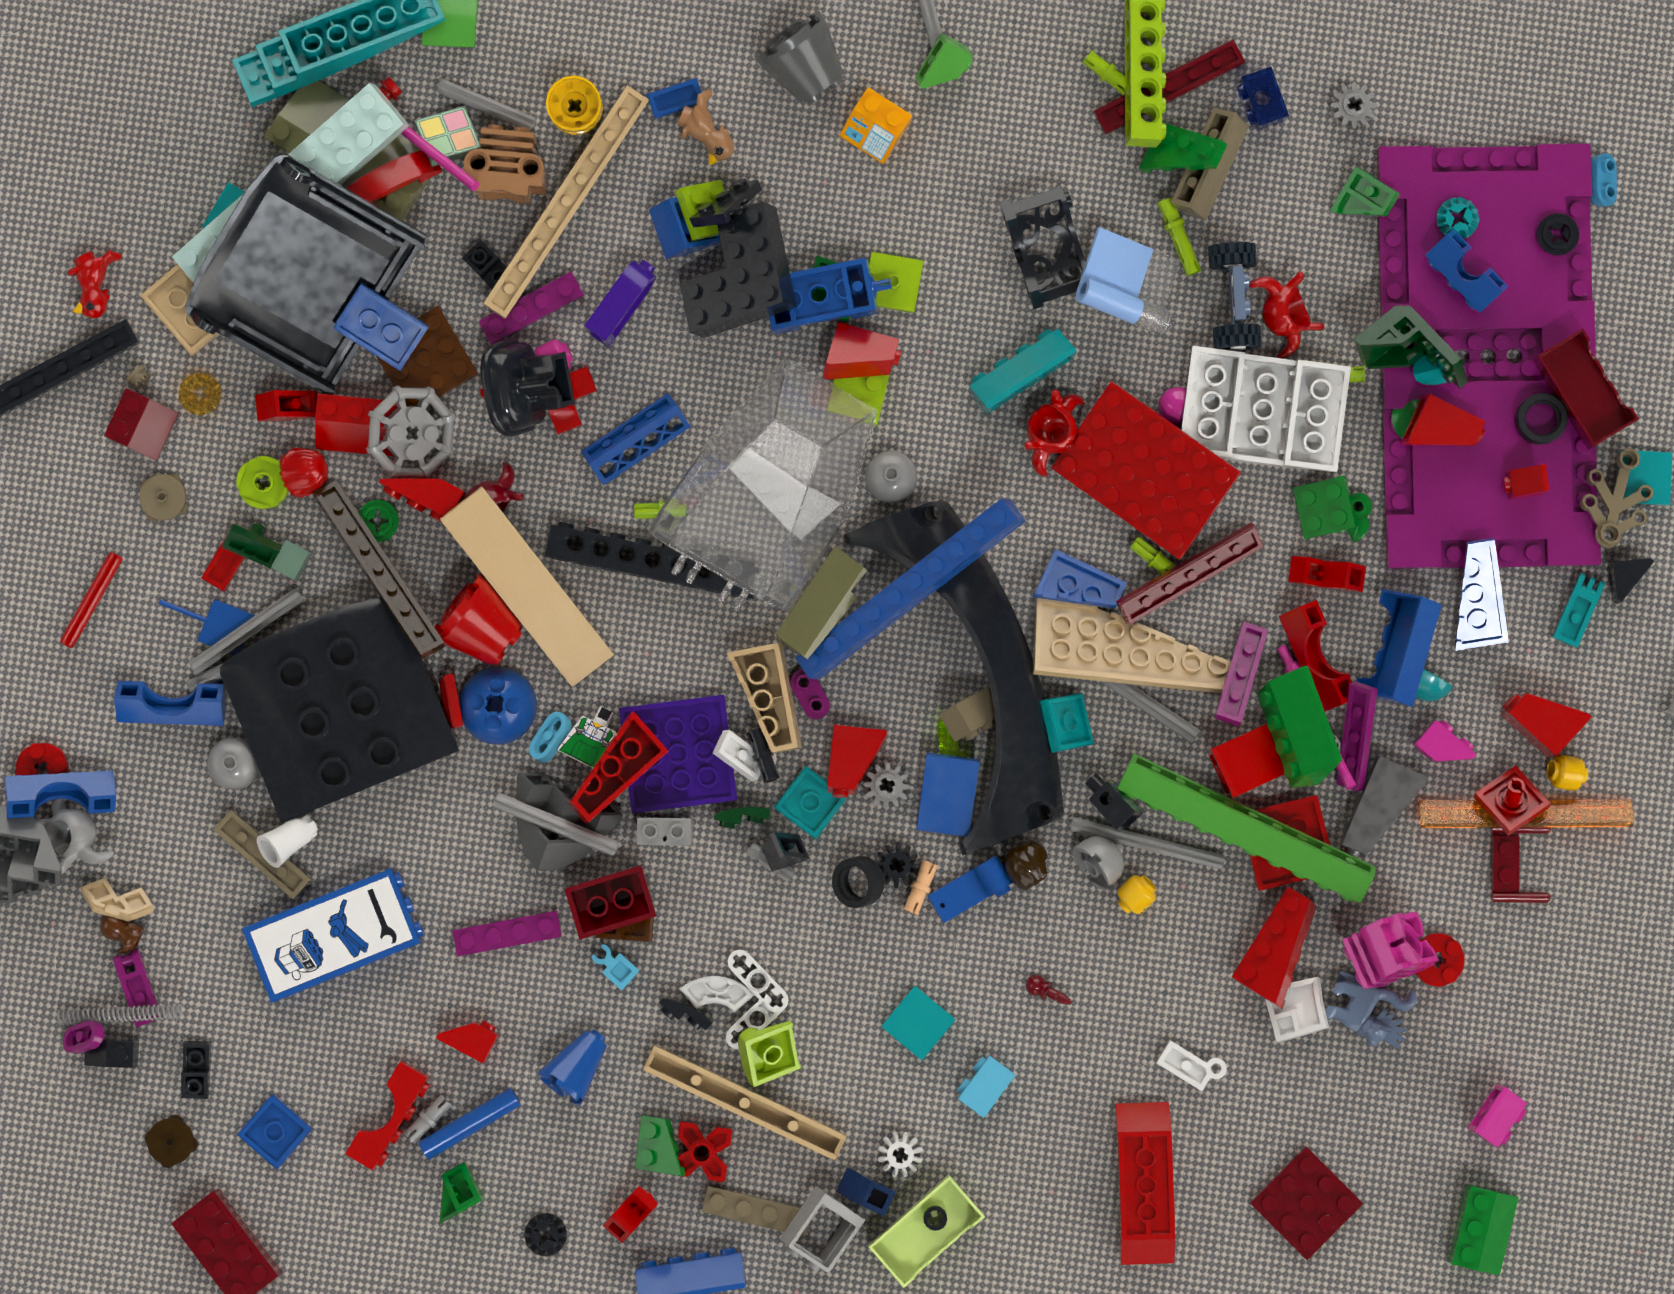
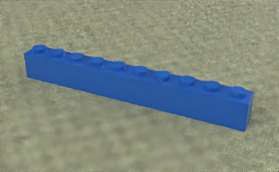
M1001 498L836 625L808 660L800 655H797L795 659L809 679L823 678L1025 523L1026 520L1012 500Z

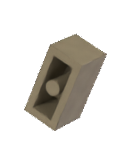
M988 687L939 714L954 742L963 737L968 741L980 734L979 728H981L982 732H985L996 725L992 694Z

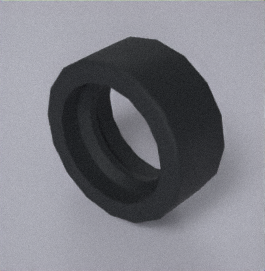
M1546 393L1534 394L1525 399L1517 408L1514 418L1519 435L1528 443L1535 445L1549 444L1559 438L1565 431L1568 422L1567 410L1562 401L1554 395ZM1535 404H1546L1556 413V426L1548 434H1535L1526 424L1527 411Z
M856 856L841 861L835 867L832 874V887L834 894L842 904L850 908H860L875 903L881 897L884 890V876L881 868L874 860L866 856ZM852 867H858L866 875L868 890L864 897L857 896L850 888L848 878Z

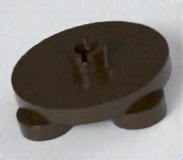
M176 1114L157 1122L145 1135V1142L147 1143L149 1153L165 1168H171L185 1161L192 1152L197 1150L199 1145L191 1128L183 1121L180 1115Z

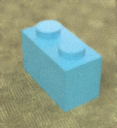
M990 1055L986 1059L981 1057L973 1067V1070L976 1071L971 1080L965 1078L957 1089L960 1093L957 1098L983 1118L1015 1077L1012 1071Z

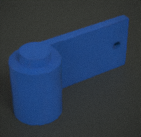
M996 855L927 897L944 924L993 894L999 898L1011 890L1009 885L1013 882L1007 876L1002 863Z

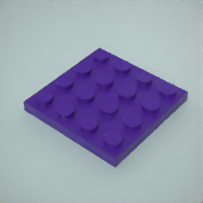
M724 695L619 708L621 725L629 713L634 711L668 750L661 759L628 787L632 814L737 801L734 768L713 754L722 732L729 730Z

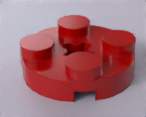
M34 743L25 748L16 761L15 775H38L36 767L44 762L48 764L46 767L49 770L48 774L69 773L68 758L63 750L53 744Z
M1432 933L1421 938L1420 942L1427 940L1435 953L1440 952L1441 957L1445 961L1439 965V968L1433 965L1417 972L1415 975L1423 983L1430 986L1442 987L1455 982L1462 973L1465 964V956L1460 943L1451 936L1441 933Z

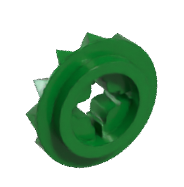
M373 500L367 502L359 510V515L377 542L389 540L397 532L399 517L396 509L390 503L383 500ZM378 510L381 518L389 521L380 525L379 532H377L375 524L367 522V520L376 518Z

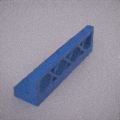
M667 393L582 450L581 453L604 486L691 426L675 401ZM675 416H678L682 422L673 429L666 428L668 421ZM651 432L658 433L655 441L644 443L648 434ZM627 448H636L633 456L622 458L623 452ZM607 462L614 463L612 470L604 475L598 469Z

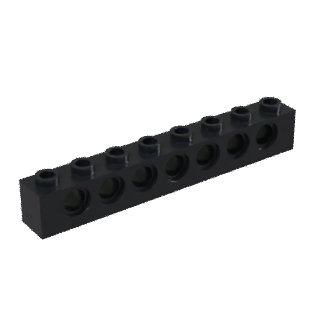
M558 522V526L551 525L545 552L546 558L754 601L760 568L755 567L756 562L740 559L739 563L729 562L730 557L714 554L713 558L703 556V551L688 549L687 553L677 551L678 546L662 543V547L652 546L651 540L636 538V542L625 540L626 535L610 532V537L599 535L600 530L584 527V531L573 529V524ZM574 537H579L583 541L582 548L578 551H572L568 547L569 541ZM598 543H606L608 545L609 551L605 556L595 555L594 548ZM625 548H631L635 552L633 560L629 562H624L620 559V553ZM652 553H656L661 557L660 564L656 567H649L646 564L647 556ZM676 559H683L687 563L686 569L681 573L672 570V563ZM703 564H708L713 568V572L708 578H702L698 575V568ZM730 569L736 570L739 574L738 580L732 584L725 582L723 578L724 573Z

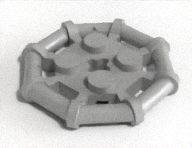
M395 386L392 388V392L373 411L368 413L370 417L369 442L366 450L384 468L390 479H429L430 474L449 455L454 453L452 446L454 420L456 419L455 413L450 412L435 394V389L429 386L426 388H401L400 386ZM405 398L419 399L417 406H406ZM429 403L440 416L433 419L426 410ZM396 404L397 409L388 418L384 416ZM380 423H383L386 429V436L383 435V440L379 441ZM439 425H443L442 444L436 442L439 437L437 429ZM408 427L415 428L414 438H406L408 434L406 429ZM386 447L395 456L392 461L382 451ZM433 448L435 450H438V452L427 463H425L423 458ZM403 460L415 461L416 468L402 467Z

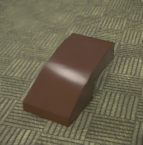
M654 917L595 935V938L652 942Z

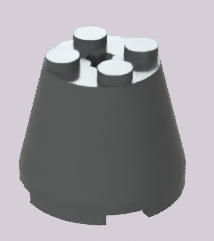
M820 11L812 13L809 16L811 20L807 22L802 20L793 23L767 41L765 46L767 49L764 52L758 50L754 54L755 59L763 69L799 102L804 101L808 102V104L818 100L822 96L820 92L827 87L833 89L844 81L841 77L843 69L826 20Z

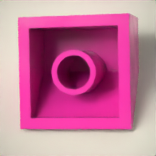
M1496 1084L1467 1129L1496 1148L1500 1144L1504 1146L1512 1134L1509 1130L1515 1122L1519 1123L1525 1116L1527 1110L1524 1107L1527 1103L1505 1086Z

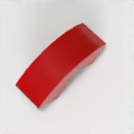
M1292 556L1288 582L1324 589L1363 592L1366 566L1351 562L1323 561L1311 557Z

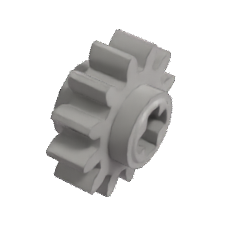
M1353 82L1350 90L1345 85L1340 87L1342 95L1339 93L1333 94L1332 97L1337 102L1332 103L1329 108L1337 110L1332 119L1341 118V128L1347 123H1350L1351 130L1356 128L1357 123L1364 128L1367 125L1365 118L1373 120L1375 117L1374 113L1370 112V110L1376 109L1378 104L1370 102L1375 95L1374 93L1365 94L1367 85H1363L1358 90L1356 83ZM1350 101L1352 104L1357 103L1359 105L1357 111L1354 108L1351 110L1348 108Z
M889 762L886 763L885 770H881L879 765H875L877 773L874 775L871 772H867V776L872 780L863 784L864 787L871 788V791L866 794V798L874 796L876 799L873 805L877 806L881 801L885 810H887L889 802L898 807L897 798L899 797L906 800L907 796L902 791L903 789L908 790L911 787L908 784H903V780L907 779L908 774L900 776L898 774L901 769L900 766H897L894 771L890 770ZM883 779H886L888 782H894L895 786L891 787L893 790L891 793H888L886 790H880L879 786L882 785L881 781Z

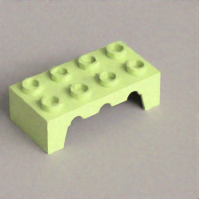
M948 1174L868 1246L902 1287L905 1288L923 1268L953 1244L964 1232L977 1225L985 1216ZM939 1206L945 1210L947 1223L944 1228L933 1231L926 1227L923 1216L927 1208ZM937 1211L930 1212L931 1217L928 1218V1222L930 1224L934 1222V1226L939 1225V1220L943 1218V1215L941 1213L937 1214Z

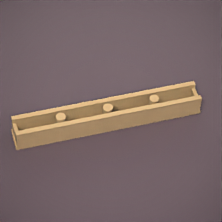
M655 1044L643 1068L644 1071L830 1159H837L847 1137L846 1134Z

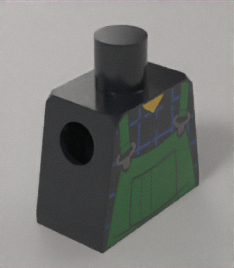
M1097 773L1086 781L1085 785L1094 793L1089 799L1090 802L1115 830H1127L1145 812L1133 799L1126 797L1117 789L1118 784L1115 781H1107L1105 783ZM1109 794L1112 796L1111 803L1107 800Z

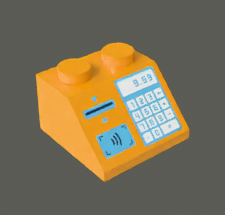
M867 87L850 114L839 137L884 165L912 122V115Z

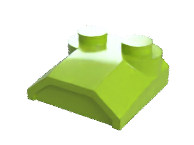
M791 1021L761 1030L748 1028L740 1034L738 1048L742 1068L748 1082L753 1087L801 1069L792 1030L793 1023Z

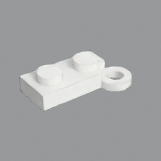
M730 730L723 731L713 754L750 781H757L761 773L757 762L753 761L752 756L754 752L751 745ZM774 753V755L772 756V758H773L774 764H776L777 758H776V754Z
M1169 1040L1156 1062L1203 1091L1210 1078L1220 1079L1227 1071V1066L1222 1059L1212 1058L1206 1063ZM1215 1063L1221 1066V1070L1217 1074L1211 1071V1066Z

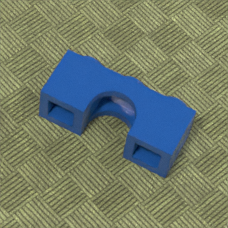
M1452 229L1425 256L1428 258L1429 265L1434 270L1440 271L1447 278L1446 282L1453 290H1458L1465 297L1466 304L1471 309L1481 313L1508 285L1491 267L1481 275L1469 274L1463 267V257L1472 247L1455 229Z

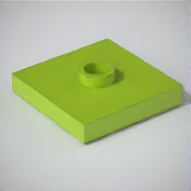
M871 252L869 263L871 276L875 281L890 278L892 289L877 292V307L914 313L923 261Z

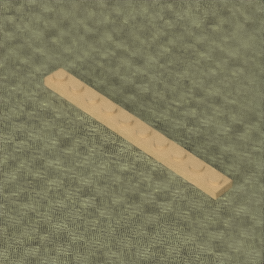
M628 85L625 87L483 303L484 306L504 319L507 317L649 100Z

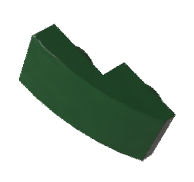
M759 807L734 808L715 814L714 820H718L721 827L734 829L735 824L741 825L743 815H747V821L762 824L763 819L769 820L771 809Z

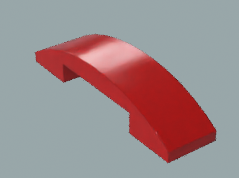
M421 150L399 157L374 169L353 182L347 189L374 204V201L416 180L420 184L442 173V168L440 165L431 167L427 154Z

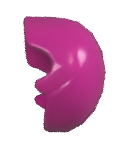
M1174 387L1166 390L1159 398L1158 403L1159 414L1177 427L1182 426L1187 390V388Z

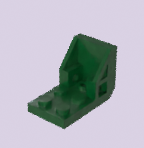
M1394 306L1354 338L1361 362L1367 369L1410 367L1424 356L1431 366L1437 365L1441 369L1442 377L1449 384L1453 382L1460 389L1468 383L1461 358L1411 306ZM1411 343H1415V346L1412 349L1406 348Z

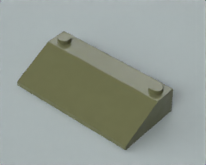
M320 81L302 87L296 91L277 115L264 138L272 145L276 144L290 153L350 99ZM400 134L344 182L342 186L347 188L374 169L399 157L421 150ZM430 179L420 184L416 180L374 201V205L404 221Z

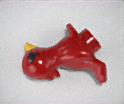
M109 250L102 257L95 258L93 252L90 251L73 260L76 267L69 269L67 274L69 276L76 275L82 289L81 298L72 310L74 313L83 314L88 318L95 319L101 317L106 312L110 295L107 294L109 290L104 289L101 291L100 286L105 278L107 267L110 263L121 260V253Z

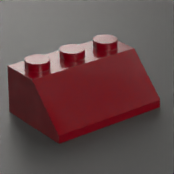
M643 865L564 889L579 940L657 917Z

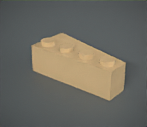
M774 643L728 652V658L736 671L740 684H742L771 752L780 753L801 749L802 743L783 645L781 643Z

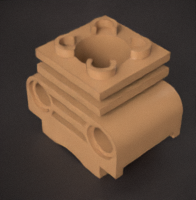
M493 124L488 125V128H481L480 133L483 138H480L479 144L482 149L469 151L465 156L463 167L466 173L479 182V187L475 190V193H478L479 200L509 199L520 204L532 205L533 194L546 195L547 171L535 150V147L537 148L538 146L535 134L530 132V129L524 127H515L514 131L503 130V126ZM485 163L482 169L475 170L477 164ZM531 168L538 169V171L533 175L527 174V172Z

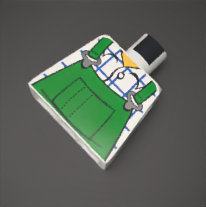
M599 707L593 720L582 716L559 746L558 751L592 768L616 734L615 731L607 728L614 713Z

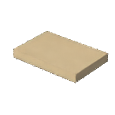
M177 264L140 296L188 353L194 356L214 339L218 333L210 334L205 332L187 315L185 304L193 282Z

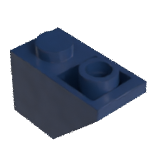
M847 1167L836 1192L885 1217L896 1190Z

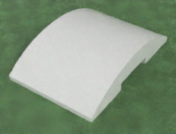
M1192 346L1181 430L1226 460L1337 472L1351 367Z

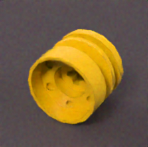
M575 75L563 77L556 81L548 91L546 98L547 113L555 127L562 132L574 136L586 134L593 130L600 122L603 113L602 98L595 85L586 78ZM574 102L577 104L581 102L579 105L581 111L578 113L575 110L570 112V103Z

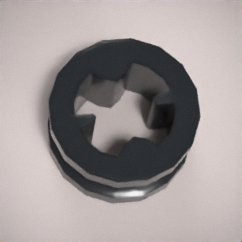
M939 1206L927 1208L923 1216L924 1224L930 1230H941L947 1223L945 1210ZM937 1211V1214L941 1213L943 1215V1218L939 1220V1225L934 1226V1222L931 1224L928 1222V1218L931 1217L930 1212Z

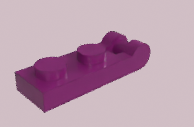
M140 949L131 950V954L125 956L121 954L114 956L113 962L128 1006L131 1008L135 1006L137 1008L140 1005L142 1008L145 1005L147 1008L148 1005L152 1007L155 1004L157 1007L158 1003ZM134 964L136 971L128 974L126 966ZM134 1020V1023L137 1028L157 1020Z

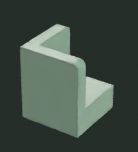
M285 540L272 564V569L298 582L312 553Z

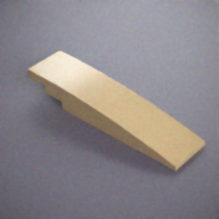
M482 486L440 518L444 526L572 687L614 655Z

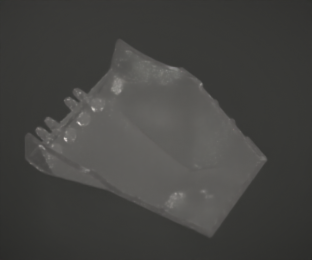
M785 358L710 437L648 531L650 534L668 547L681 553L671 573L677 576L683 569L686 559L689 558L696 562V564L688 573L686 582L692 584L702 566L728 581L718 599L719 601L724 603L728 599L734 585L743 589L740 596L735 600L733 609L739 611L750 593L764 602L790 612L802 596L849 516L878 410Z

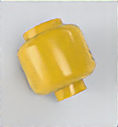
M1559 754L1549 761L1546 776L1553 787L1575 791L1582 786V783L1584 784L1587 781L1588 769L1585 768V763L1581 758Z
M1133 875L1118 888V896L1120 898L1118 904L1128 914L1131 911L1135 914H1142L1156 901L1157 896L1155 892L1157 888L1145 875L1141 877Z

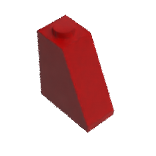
M838 322L826 360L823 378L829 380L890 375L892 366H898L902 351L897 350L900 339Z
M1431 394L1422 395L1401 444L1405 446H1474L1484 436L1485 429L1483 427L1486 421Z
M834 725L827 793H832V796L837 798H847L848 795H854L886 742L887 730Z

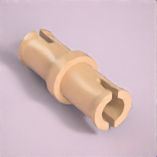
M922 860L917 877L910 884L912 889L903 910L919 916L926 894L931 892L929 887L938 869L937 865Z

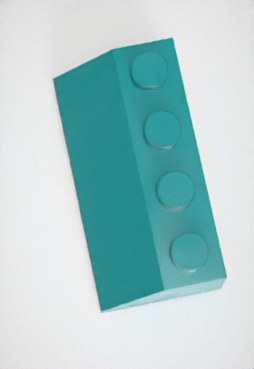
M1047 329L1037 336L1039 341L1031 346L1028 343L1024 344L1015 351L1017 354L1010 360H1007L1005 357L993 365L994 370L987 375L983 371L971 379L973 384L969 386V391L985 415L1074 359L1077 351L1059 329L1053 332L1051 329Z

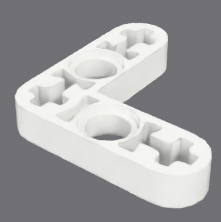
M741 949L735 950L730 954L728 966L759 1001L727 1031L726 1041L733 1049L739 1048L738 1042L732 1043L733 1035L731 1033L734 1030L740 1032L744 1028V1026L740 1025L743 1020H745L749 1028L764 1029L787 1007L789 1001L788 995L748 952ZM736 954L739 957L742 955L746 956L747 959L744 962L749 968L752 964L757 967L748 974L746 979L741 975L746 971L741 966L737 968L733 966L735 963L733 957ZM755 973H761L766 978V984L760 989L754 988L750 982L752 975ZM770 983L775 986L771 991L776 996L779 994L783 995L781 1000L783 1005L781 1007L778 1005L772 1007L770 1005L772 999L768 994L765 995V998L760 995L769 987ZM760 1011L764 1014L765 1022L763 1025L754 1026L751 1024L749 1018L752 1012Z

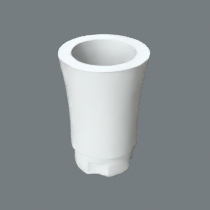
M303 814L272 831L258 836L257 846L264 859L273 867L279 868L291 855L317 836L318 828L307 814Z

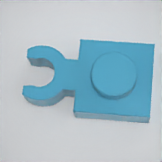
M602 944L601 947L606 951V957L599 959L595 954L591 957L595 963L607 966L602 973L620 990H623L640 970L621 953L614 958L610 947Z

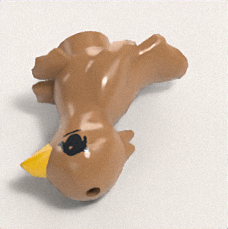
M707 89L697 95L694 109L685 106L678 121V126L684 128L680 139H685L690 135L692 138L701 141L706 146L709 165L728 159L734 152V143L728 129L724 130L723 125H721L719 131L715 130L712 117L707 110V102L713 94L711 89Z

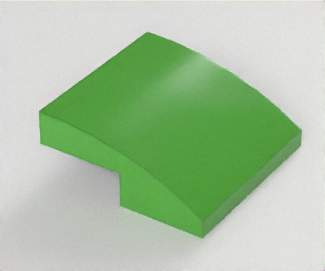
M437 0L445 21L422 32V46L475 48L478 0Z

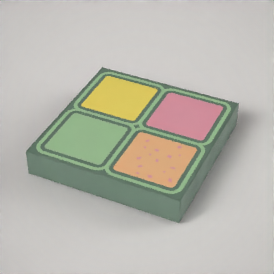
M465 106L415 120L418 134L451 161L464 158L473 149H482ZM427 155L431 167L439 165Z

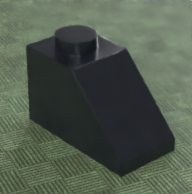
M104 1039L97 1048L85 1052L84 1065L115 1068L138 1067L139 1040Z

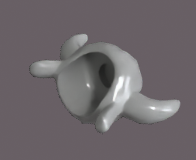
M54 799L51 807L53 816L45 819H36L45 827L54 850L63 859L60 863L61 874H64L77 858H80L85 863L95 865L108 861L114 854L112 850L95 852L92 849L96 837L94 821L80 809H67L65 805L67 799Z

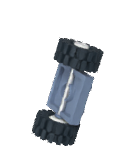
M1229 242L1210 245L1208 247L1209 269L1230 271L1231 325L1213 328L1214 348L1245 351L1262 347L1260 325L1244 324L1251 313L1250 299L1245 300V293L1249 289L1248 273H1244L1243 269L1257 266L1256 244L1253 242Z

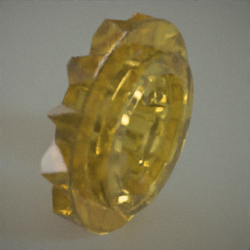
M196 373L188 376L182 382L179 389V400L188 412L203 416L213 412L218 404H220L222 391L218 382L212 376L205 373ZM204 387V393H206L207 396L210 397V399L201 398L200 401L197 403V396L194 395V393L190 390L192 389L194 391H200L201 388Z

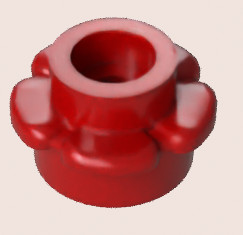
M387 77L384 81L380 80L382 86L379 89L388 100L394 98L397 101V97L403 93L390 77Z

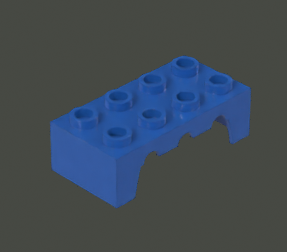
M1382 589L1379 603L1389 611L1391 620L1384 627L1381 638L1383 640V647L1377 652L1374 662L1376 666L1375 674L1370 676V678L1357 677L1356 682L1377 688V700L1413 707L1442 604L1423 596Z

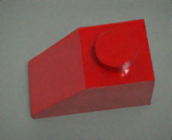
M273 390L255 395L257 421L280 422L315 418L317 393L316 391Z
M1546 464L1510 470L1506 472V477H1503L1502 480L1504 493H1508L1509 499L1541 496L1550 491Z
M482 1020L481 1024L474 1022L438 1033L436 1039L481 1063H485L500 1034L495 1032L496 1026Z

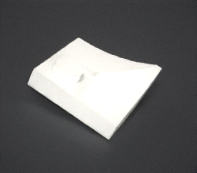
M1319 977L1292 982L1285 997L1283 1010L1266 1000L1276 1042L1280 1043L1329 1028Z

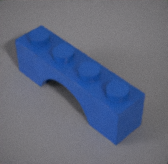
M118 681L114 696L117 722L223 726L227 710L224 684L198 683L195 690L185 697L166 698L153 692L145 682Z
M113 771L5 777L4 796L7 818L34 817L41 805L54 799L75 801L82 805L88 814L115 812L116 789Z

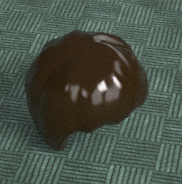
M1029 840L1027 842H1019L1006 854L1004 858V871L1017 888L1027 890L1047 877L1045 863L1048 858L1047 850L1042 843Z

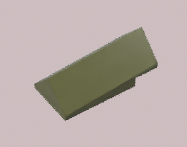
M835 546L775 634L781 644L788 650L808 660L858 598L851 590L867 570Z

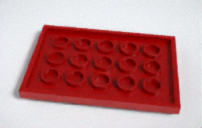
M1113 381L1106 387L1078 428L1073 444L1067 451L1060 454L1051 467L1055 472L1179 560L1183 558L1242 473Z

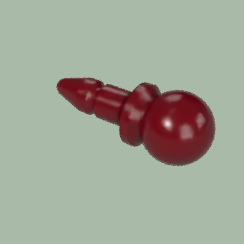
M1032 975L1027 979L1025 987L1029 994L1040 996L1043 1000L1048 997L1054 1001L1057 1000L1060 1004H1072L1071 999L1066 994L1052 988V983L1046 982L1042 976Z

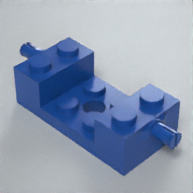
M866 258L790 273L797 308L770 316L771 330L777 335L801 330V326L849 316L852 319L879 314L876 303L877 292L892 289L891 279L875 281L871 276L869 262ZM816 288L826 290V298L821 302H816L812 299V293Z

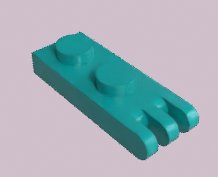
M1580 572L1552 636L1553 639L1574 648H1578L1605 586V583L1600 581L1597 584L1596 590L1592 589L1596 580L1593 577L1589 578L1586 586L1583 585L1586 574Z

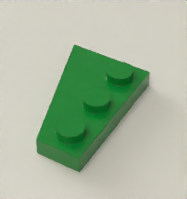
M1166 124L1165 139H1162L1156 148H1148L1138 169L1143 173H1151L1152 170L1169 172L1173 171V169L1186 168L1187 170L1216 169L1227 144L1216 138Z

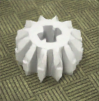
M893 1132L895 1141L892 1143L889 1138L885 1137L883 1140L889 1147H878V1151L887 1153V1155L878 1157V1161L884 1162L888 1160L883 1170L886 1172L893 1166V1177L897 1176L898 1169H902L903 1177H907L906 1167L909 1166L913 1172H916L917 1168L912 1164V1161L921 1163L922 1158L914 1156V1154L920 1153L923 1150L922 1147L912 1149V1146L918 1141L916 1137L907 1143V1132L903 1133L902 1140H899L897 1132ZM899 1147L904 1148V1153L908 1155L906 1159L902 1158L901 1162L896 1161V1156L893 1154V1151L895 1149L898 1151Z

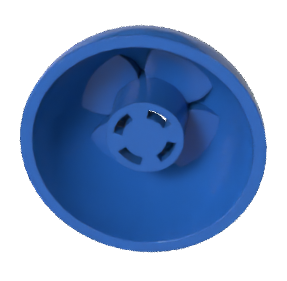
M502 666L482 669L467 680L460 692L459 706L462 722L466 730L473 737L484 743L503 745L514 742L522 737L534 722L537 712L535 691L530 682L516 670Z

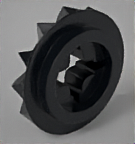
M1561 213L1545 217L1540 222L1536 231L1537 243L1544 252L1554 256L1566 255L1575 248L1579 240V229L1576 222L1571 217ZM1564 226L1565 228L1561 234L1564 240L1558 239L1551 243L1553 237L1551 230L1557 231Z
M542 1213L534 1216L527 1223L524 1238L527 1247L534 1254L547 1257L558 1253L563 1248L567 1239V1230L559 1217L550 1213ZM549 1225H552L550 1235L556 1241L547 1239L540 1245L541 1235L535 1229L544 1231Z

